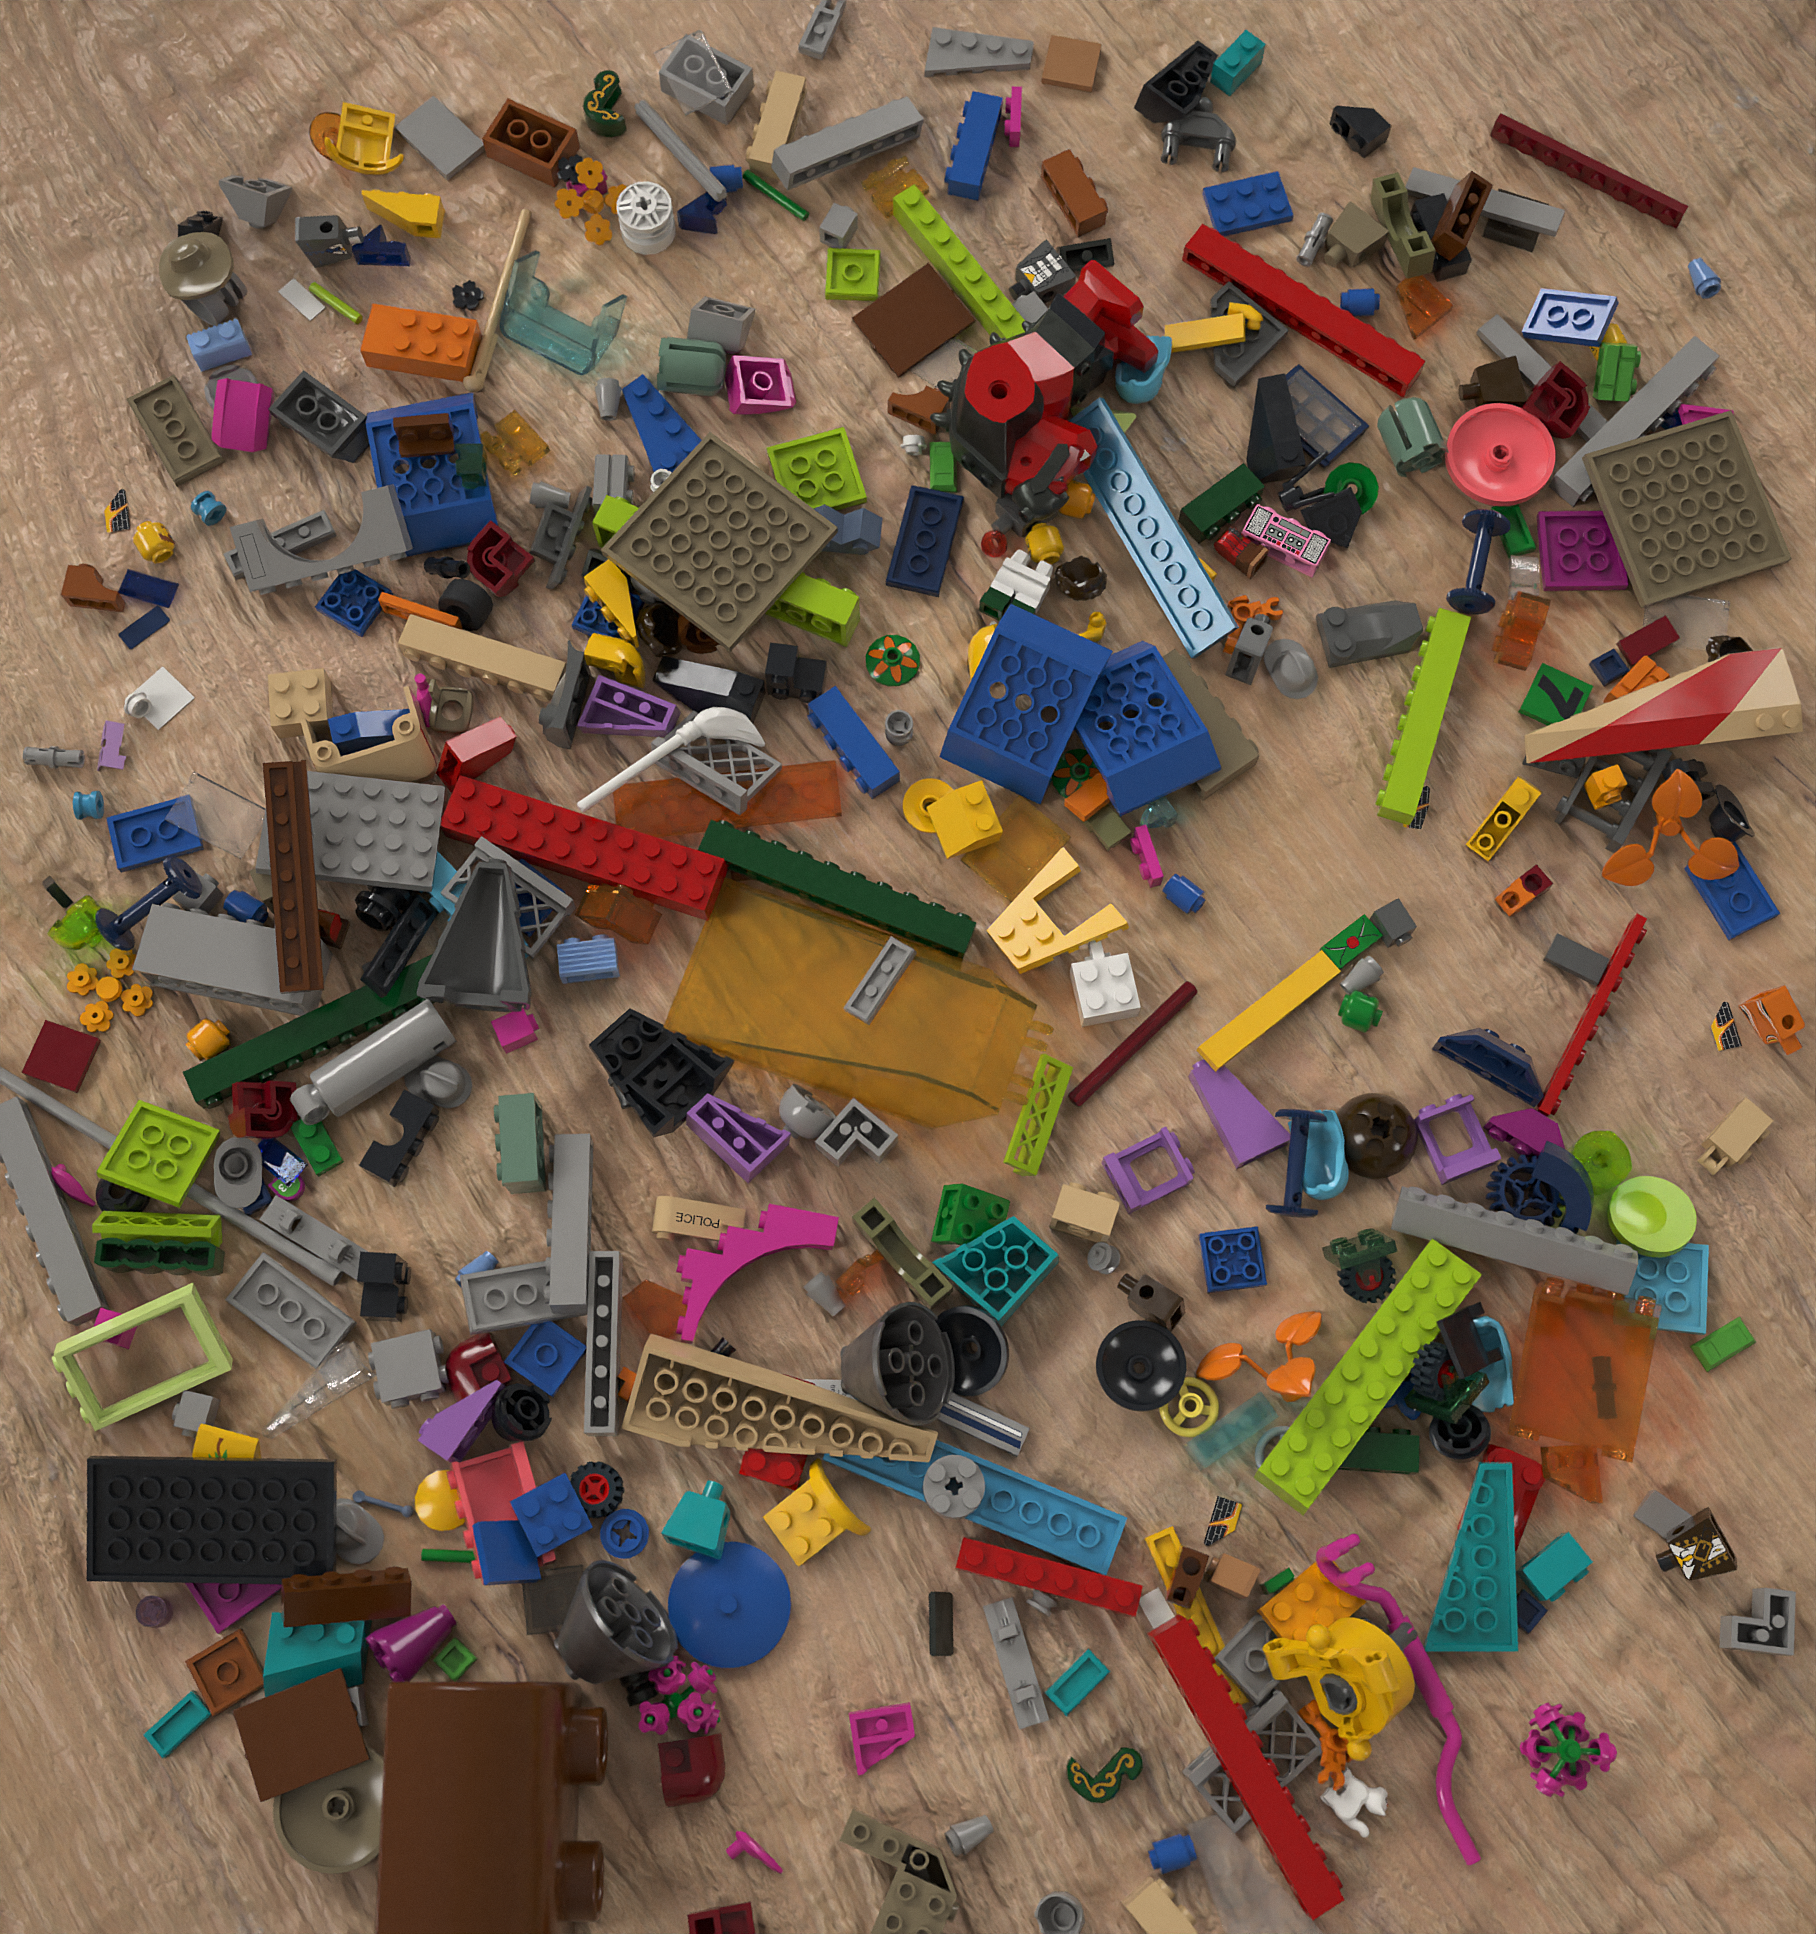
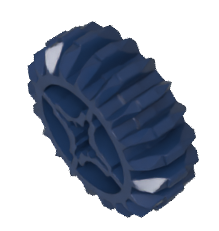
M1520 1155L1518 1161L1514 1157L1508 1158L1507 1164L1501 1162L1497 1166L1498 1171H1493L1490 1174L1494 1181H1489L1486 1184L1489 1190L1494 1191L1486 1195L1487 1200H1494V1203L1488 1207L1490 1211L1497 1209L1498 1211L1508 1212L1515 1218L1523 1220L1534 1219L1541 1222L1544 1226L1551 1227L1556 1223L1554 1218L1562 1216L1563 1213L1559 1208L1565 1207L1566 1203L1565 1200L1559 1198L1562 1195L1555 1187L1531 1176L1527 1182H1522L1518 1179L1514 1181L1509 1178L1510 1175L1515 1173L1532 1175L1537 1156H1532L1529 1162L1525 1155ZM1540 1182H1542L1546 1189L1547 1197L1539 1189ZM1531 1185L1530 1189L1528 1190V1191H1529V1193H1528L1529 1199L1525 1200V1201L1521 1204V1202H1522L1523 1199H1524V1197H1523V1196H1524V1191H1523V1190L1527 1189V1188ZM1505 1188L1506 1192L1509 1193L1513 1198L1512 1207L1508 1204L1506 1200L1504 1191ZM1526 1207H1531L1535 1210L1538 1208L1543 1211L1538 1216H1524L1520 1214Z

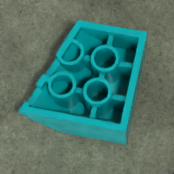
M1012 1216L982 1233V1236L959 1246L945 1257L938 1258L932 1264L963 1296L977 1308L990 1314L1002 1327L1059 1263V1255L1015 1216Z
M272 1612L263 1673L265 1697L342 1668L348 1688L364 1684L369 1648L365 1638L371 1633L372 1620L284 1627L281 1613Z

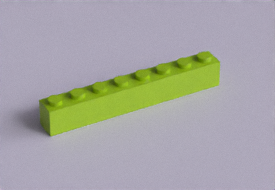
M912 185L893 197V216L987 333L991 335L995 332L1000 338L1005 339L1024 333L1022 322L1025 320L916 185Z
M1443 608L1438 609L1435 617L1429 616L1425 632L1429 633L1428 640L1422 641L1418 656L1422 657L1421 664L1415 665L1411 681H1414L1415 685L1413 690L1408 689L1404 705L1408 706L1406 715L1401 714L1396 729L1401 731L1399 740L1394 739L1389 755L1394 756L1392 765H1386L1382 780L1387 781L1385 789L1379 790L1375 805L1379 806L1377 813L1379 817L1410 825L1415 817L1471 620L1470 616Z

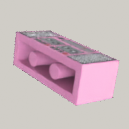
M1258 504L1242 530V535L1245 538H1248L1257 546L1261 544L1269 550L1268 557L1312 578L1331 541L1322 532L1312 531L1302 526L1297 520L1287 519L1277 514L1274 509L1262 507Z

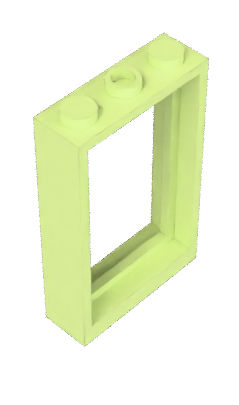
M194 1283L57 1343L54 1356H52L56 1370L59 1373L63 1372L67 1379L66 1387L72 1398L77 1397L81 1404L80 1413L83 1420L87 1424L91 1423L95 1431L232 1370L233 1360ZM181 1307L209 1361L102 1409L74 1354Z

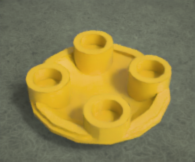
M440 1470L428 1475L419 1485L415 1495V1510L420 1520L429 1528L438 1531L453 1530L465 1523L464 1518H458L455 1508V1501L459 1500L457 1490H451L446 1472L451 1470Z

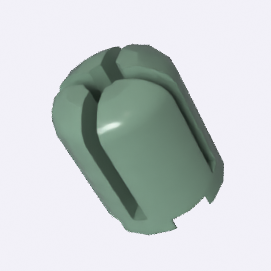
M676 337L661 338L657 390L710 397L720 392L724 385L726 353L719 343Z
M1416 397L1404 398L1395 402L1397 411L1390 405L1381 413L1378 418L1377 427L1399 476L1407 477L1405 472H1412L1420 469L1421 473H1424L1443 462L1441 456L1445 451L1448 453L1449 451L1427 402Z

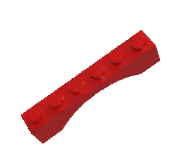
M965 1537L962 1539L955 1567L959 1571L1038 1590L1129 1617H1136L1143 1585Z

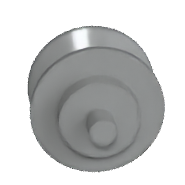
M1098 1242L1089 1250L1087 1257L1088 1265L1091 1269L1102 1274H1110L1119 1265L1120 1253L1116 1247L1105 1242Z

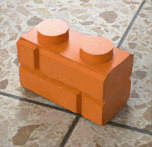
M1643 656L1608 693L1603 702H1611L1628 693L1669 679L1670 675L1660 666L1658 667L1648 656Z

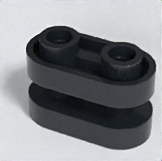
M1678 758L1668 762L1666 768L1662 771L1665 781L1676 769L1685 772L1698 786L1702 802L1716 794L1712 782L1701 781V778L1708 774L1704 762L1696 761V759L1683 761L1682 758Z

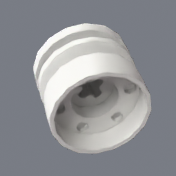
M649 181L636 182L627 186L620 193L616 203L621 235L626 246L634 252L643 255L657 254L665 250L673 242L676 234L672 201L668 192L659 184Z

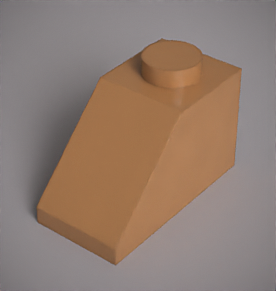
M1223 1553L1220 1554L1219 1558L1213 1557L1206 1570V1573L1210 1575L1207 1583L1239 1600L1248 1598L1261 1569Z

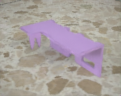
M105 721L101 746L104 739L106 743L105 747L100 749L97 771H99L100 766L123 770L126 756L118 755L119 747L122 743L123 723Z

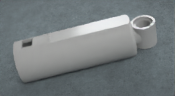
M426 999L310 1074L313 1084H307L298 1088L291 1095L290 1101L306 1125H313L327 1117L330 1110L335 1116L340 1117L457 1041L431 1001Z

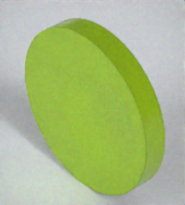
M1653 1176L1635 1177L1622 1183L1615 1190L1607 1209L1608 1223L1615 1237L1622 1244L1638 1251V1254L1648 1257H1667L1680 1252L1691 1240L1697 1224L1695 1208L1686 1193L1675 1184Z

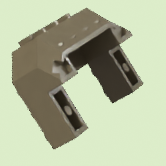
M853 1808L839 1841L897 1867L891 1886L870 1934H944L942 1931L946 1921L953 1922L960 1903L955 1901L957 1894L940 1848Z

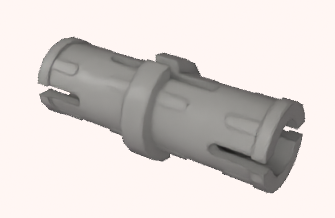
M1319 213L1311 231L1306 233L1304 237L1305 243L1296 257L1297 262L1301 265L1311 266L1319 248L1323 247L1325 236L1333 223V218L1330 215Z
M50 746V748L25 747L23 760L25 765H46L50 768H58V766L82 768L85 762V755H83V750L59 749L58 746Z

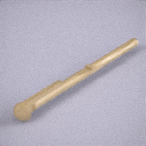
M522 209L470 376H466L463 379L464 387L469 392H479L484 386L485 377L499 336L494 333L503 308L505 295L510 291V282L532 214L528 209Z

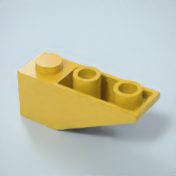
M362 190L361 194L368 210L413 236L441 238L445 210L440 196L429 193L419 195L407 192L393 193L381 190Z
M608 559L583 577L586 585L584 592L593 603L597 601L602 607L600 611L609 623L614 621L618 626L617 632L620 637L626 642L630 641L637 648L639 647L628 581L620 569Z
M1518 776L1466 843V846L1489 862L1543 792L1522 776Z

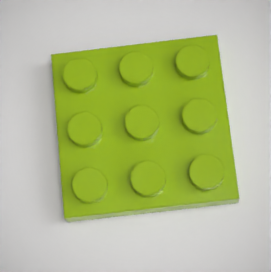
M845 427L766 448L775 480L814 509L825 504L834 510H840L867 502L865 489Z
M138 1100L96 1171L97 1176L180 1208L221 1136L220 1130Z

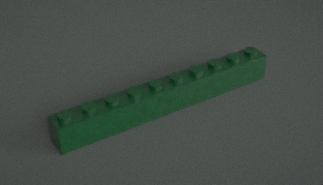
M710 820L698 851L725 859L728 870L963 961L976 928V922L972 921L970 916L960 912L953 914L945 911L946 908L935 902L927 904L920 901L918 896L909 892L899 893L892 890V886L887 883H873L866 880V877L861 873L842 871L833 862H819L814 860V857L807 852L798 851L796 853L788 850L787 846L781 842L772 840L770 843L760 839L761 836L753 831H739L734 829V825L727 821L719 820V822Z
M433 954L404 967L388 995L380 998L365 985L183 1071L195 1102L203 1109L218 1107L224 1102V1099L232 1096V1084L236 1082L266 1083L270 1080L272 1081L277 1078L278 1073L287 1069L295 1070L303 1066L304 1061L312 1057L319 1058L330 1053L331 1048L339 1044H350L360 1034L367 1031L371 1033L381 1029L384 1023L398 1018L426 1000L416 994L419 987L418 982Z

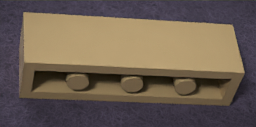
M775 71L773 81H768L766 89L767 101L761 104L759 112L761 120L759 124H755L753 130L754 143L753 146H748L746 152V162H749L750 171L755 175L780 180L771 167L774 149H777L780 145L792 143L807 94L806 77Z

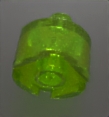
M1612 1131L1589 1132L1573 1143L1568 1149V1152L1575 1156L1586 1169L1592 1182L1594 1195H1601L1615 1188L1625 1180L1632 1169L1631 1155L1628 1147ZM1593 1160H1598L1600 1164L1595 1165Z

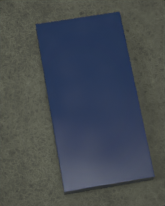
M911 485L886 578V586L939 597L964 496Z

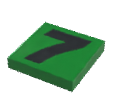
M1542 663L1518 712L1547 726L1566 720L1573 715L1581 713L1593 686Z

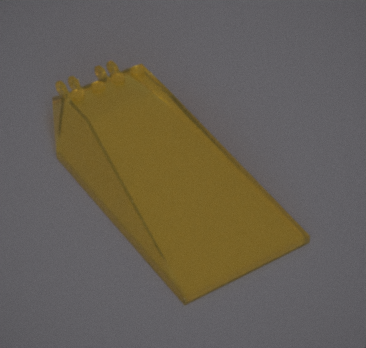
M726 877L709 921L704 923L664 1023L665 1029L673 1033L679 1032L687 1036V1040L699 1046L703 1044L713 1049V1053L727 1056L733 1060L849 1101L855 1098L866 1107L932 1130L934 1128L999 1115L1004 1100L1023 1106L1027 1105L1029 1099L1025 1095L1007 1091L1010 1083L1029 1089L1034 1086L1035 1082L1030 1078L1013 1074L1023 1046L1040 1052L1046 1051L1048 1047L1042 1040L1027 1037L1029 1029L1044 1035H1052L1054 1030L1048 1024L1033 1020L1037 1004L989 968ZM890 937H893L913 948L917 954L870 1025L845 1012L843 1008Z

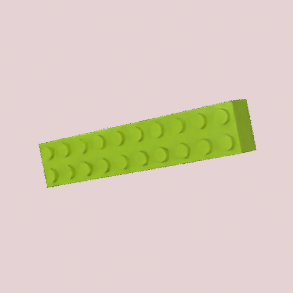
M606 495L592 522L598 546L603 548L639 507L631 505L622 497L617 496L614 498ZM802 572L765 614L847 647L860 621L859 596L850 589L836 588L825 579H814Z
M1432 1238L1259 1467L1253 1478L1304 1516L1410 1373L1411 1368L1416 1365L1412 1362L1414 1358H1419L1417 1354L1419 1349L1424 1350L1423 1345L1433 1342L1439 1334L1440 1329L1436 1321L1456 1311L1482 1274Z

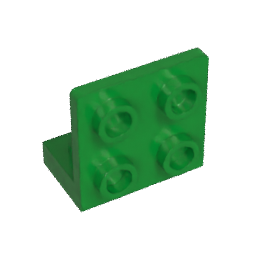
M963 1183L944 1185L931 1242L939 1245L957 1244L961 1246L982 1236V1233L1007 1219L1010 1201Z

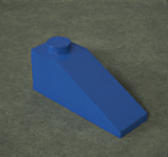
M410 709L361 711L329 718L328 723L332 741L337 746L341 756L395 740L392 732L394 721L398 717L410 713Z

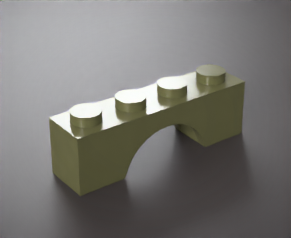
M1399 172L1374 178L1370 201L1381 225L1389 231L1387 238L1406 279L1431 273L1435 248L1427 232H1418L1413 224L1408 205V191Z
M875 1197L852 1216L853 1224L927 1308L932 1311L953 1292V1286L934 1264L929 1262L912 1245L895 1220Z

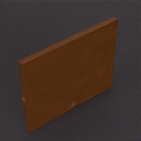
M929 262L852 317L853 322L873 345V349L877 350L898 378L975 323V319L955 296L954 291L950 290Z
M342 1668L233 1710L245 1750V1758L248 1760L260 1803L370 1760L358 1722V1712L354 1709Z

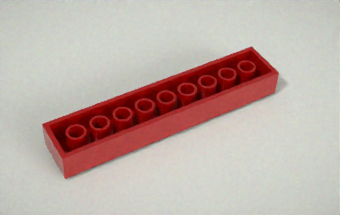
M462 775L457 780L440 823L442 832L448 838L475 846V843L482 836L516 860L522 858L529 864L709 921L728 871L725 859Z

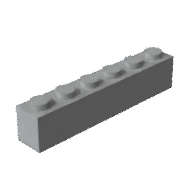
M908 96L899 100H892L887 105L877 109H870L862 115L854 118L850 117L842 123L825 127L822 131L812 135H805L792 143L780 145L777 149H774L771 167L785 188L790 190L920 137L924 119Z
M590 1134L555 1135L554 1145L549 1146L550 1162H554V1172H549L548 1186L549 1190H553V1200H548L547 1204L548 1218H552V1229H547L546 1233L547 1246L551 1247V1257H546L545 1264L546 1275H550V1286H545V1304L550 1305L553 1314L587 1313L592 1223L593 1141Z
M589 1251L584 1433L587 1436H618L619 1434L618 1393L620 1391V1378L618 1375L620 1374L623 1281V1256L620 1251Z

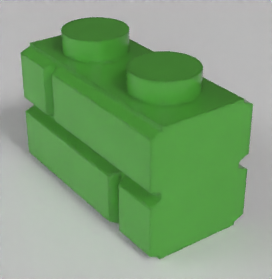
M1601 342L1593 397L1595 399L1628 402L1630 395L1635 394L1637 380L1633 378L1634 369L1639 367L1641 352L1637 351L1638 346L1627 343Z

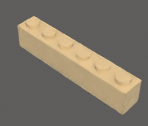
M412 614L409 615L398 641L403 655L412 661L418 662L421 659L438 669L450 668L461 676L470 678L472 675L481 678L483 682L496 686L498 683L507 686L509 690L518 694L527 692L544 702L552 700L556 687L565 674L567 667L564 661Z

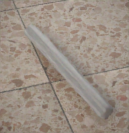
M645 100L636 103V114L713 199L720 202L723 198H726V188Z

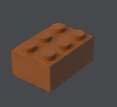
M507 98L482 138L488 158L554 188L560 181L557 176V172L560 171L558 160L564 157L569 161L570 156H575L580 149L578 134L575 128Z

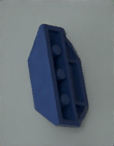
M1476 1028L1442 1036L1432 1047L1436 1052L1533 1107L1544 1097L1531 1056L1525 1054L1526 1051L1522 1047L1513 1043L1509 1045L1499 1039L1500 1036L1492 1030Z

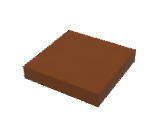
M242 1628L185 1661L212 1716L219 1715L264 1688V1669Z

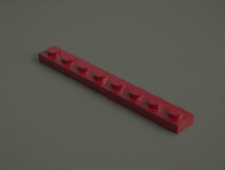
M1502 113L1499 114L1490 136L1498 142L1507 144L1519 150L1522 154L1529 155L1543 162L1546 166L1553 167L1570 178H1575L1591 188L1613 197L1619 202H1624L1636 208L1639 212L1646 213L1660 220L1665 225H1670L1677 229L1689 207Z

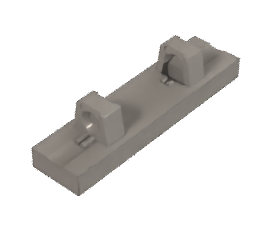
M276 1195L259 1220L357 1280L360 1252L368 1251ZM301 1219L295 1230L292 1231L291 1226L295 1220Z
M1013 1597L983 1606L1019 1729L1048 1721V1714ZM1030 1685V1686L1025 1687V1688H1022V1689H1017V1688H1020V1687H1024V1686Z

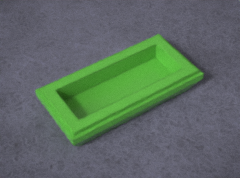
M930 442V489L942 492H957V460L952 454L950 442Z
M1739 1316L1694 1343L1690 1348L1706 1372L1750 1347L1756 1343V1340Z

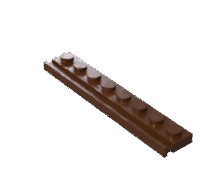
M301 760L298 762L263 763L280 993L323 991L325 989L306 760Z

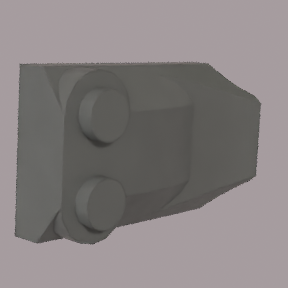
M304 370L269 408L270 414L277 418L283 427L292 429L332 458L354 463L369 446L366 428L367 416Z
M1397 600L1346 609L1330 607L1324 613L1317 614L1315 618L1329 668L1409 653L1415 640L1423 633L1416 603Z
M568 640L566 672L556 687L551 703L546 708L541 709L539 724L543 725V735L546 736L547 741L560 748L571 750L591 672L586 663L584 652L577 651L572 646L570 640Z

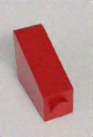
M499 716L446 741L436 774L452 793L460 775L475 779L512 752L517 738L514 729Z

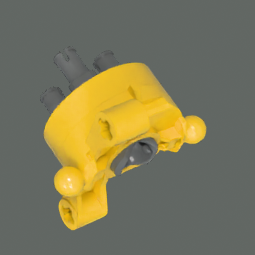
M1346 1617L1338 1619L1328 1628L1321 1624L1311 1626L1306 1633V1641L1276 1638L1263 1646V1652L1274 1679L1286 1680L1307 1675L1321 1714L1339 1728V1737L1348 1739L1347 1753L1355 1761H1364L1370 1757L1372 1747L1368 1739H1371L1409 1704L1414 1694L1413 1673L1403 1653L1404 1649L1417 1638L1418 1634L1415 1629L1409 1634L1407 1633L1413 1627L1408 1622L1401 1623L1391 1635H1387L1365 1617L1360 1619Z

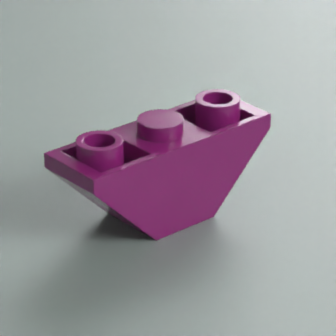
M1533 1108L1492 1116L1483 1126L1484 1129L1489 1131L1488 1134L1493 1139L1500 1142L1506 1141L1514 1146V1150L1518 1154L1525 1155L1527 1158L1537 1156L1538 1159L1546 1141L1565 1149L1558 1123Z

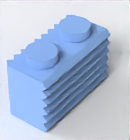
M235 318L233 321L229 320L228 323L224 322L223 324H218V326L214 325L212 328L208 327L207 330H198L197 333L193 332L192 335L188 334L186 336L192 355L201 372L252 355L246 335L238 319Z
M595 935L589 941H581L579 938H568L563 941L564 944H557L559 976L563 984L620 977L617 944L614 938H609V935Z

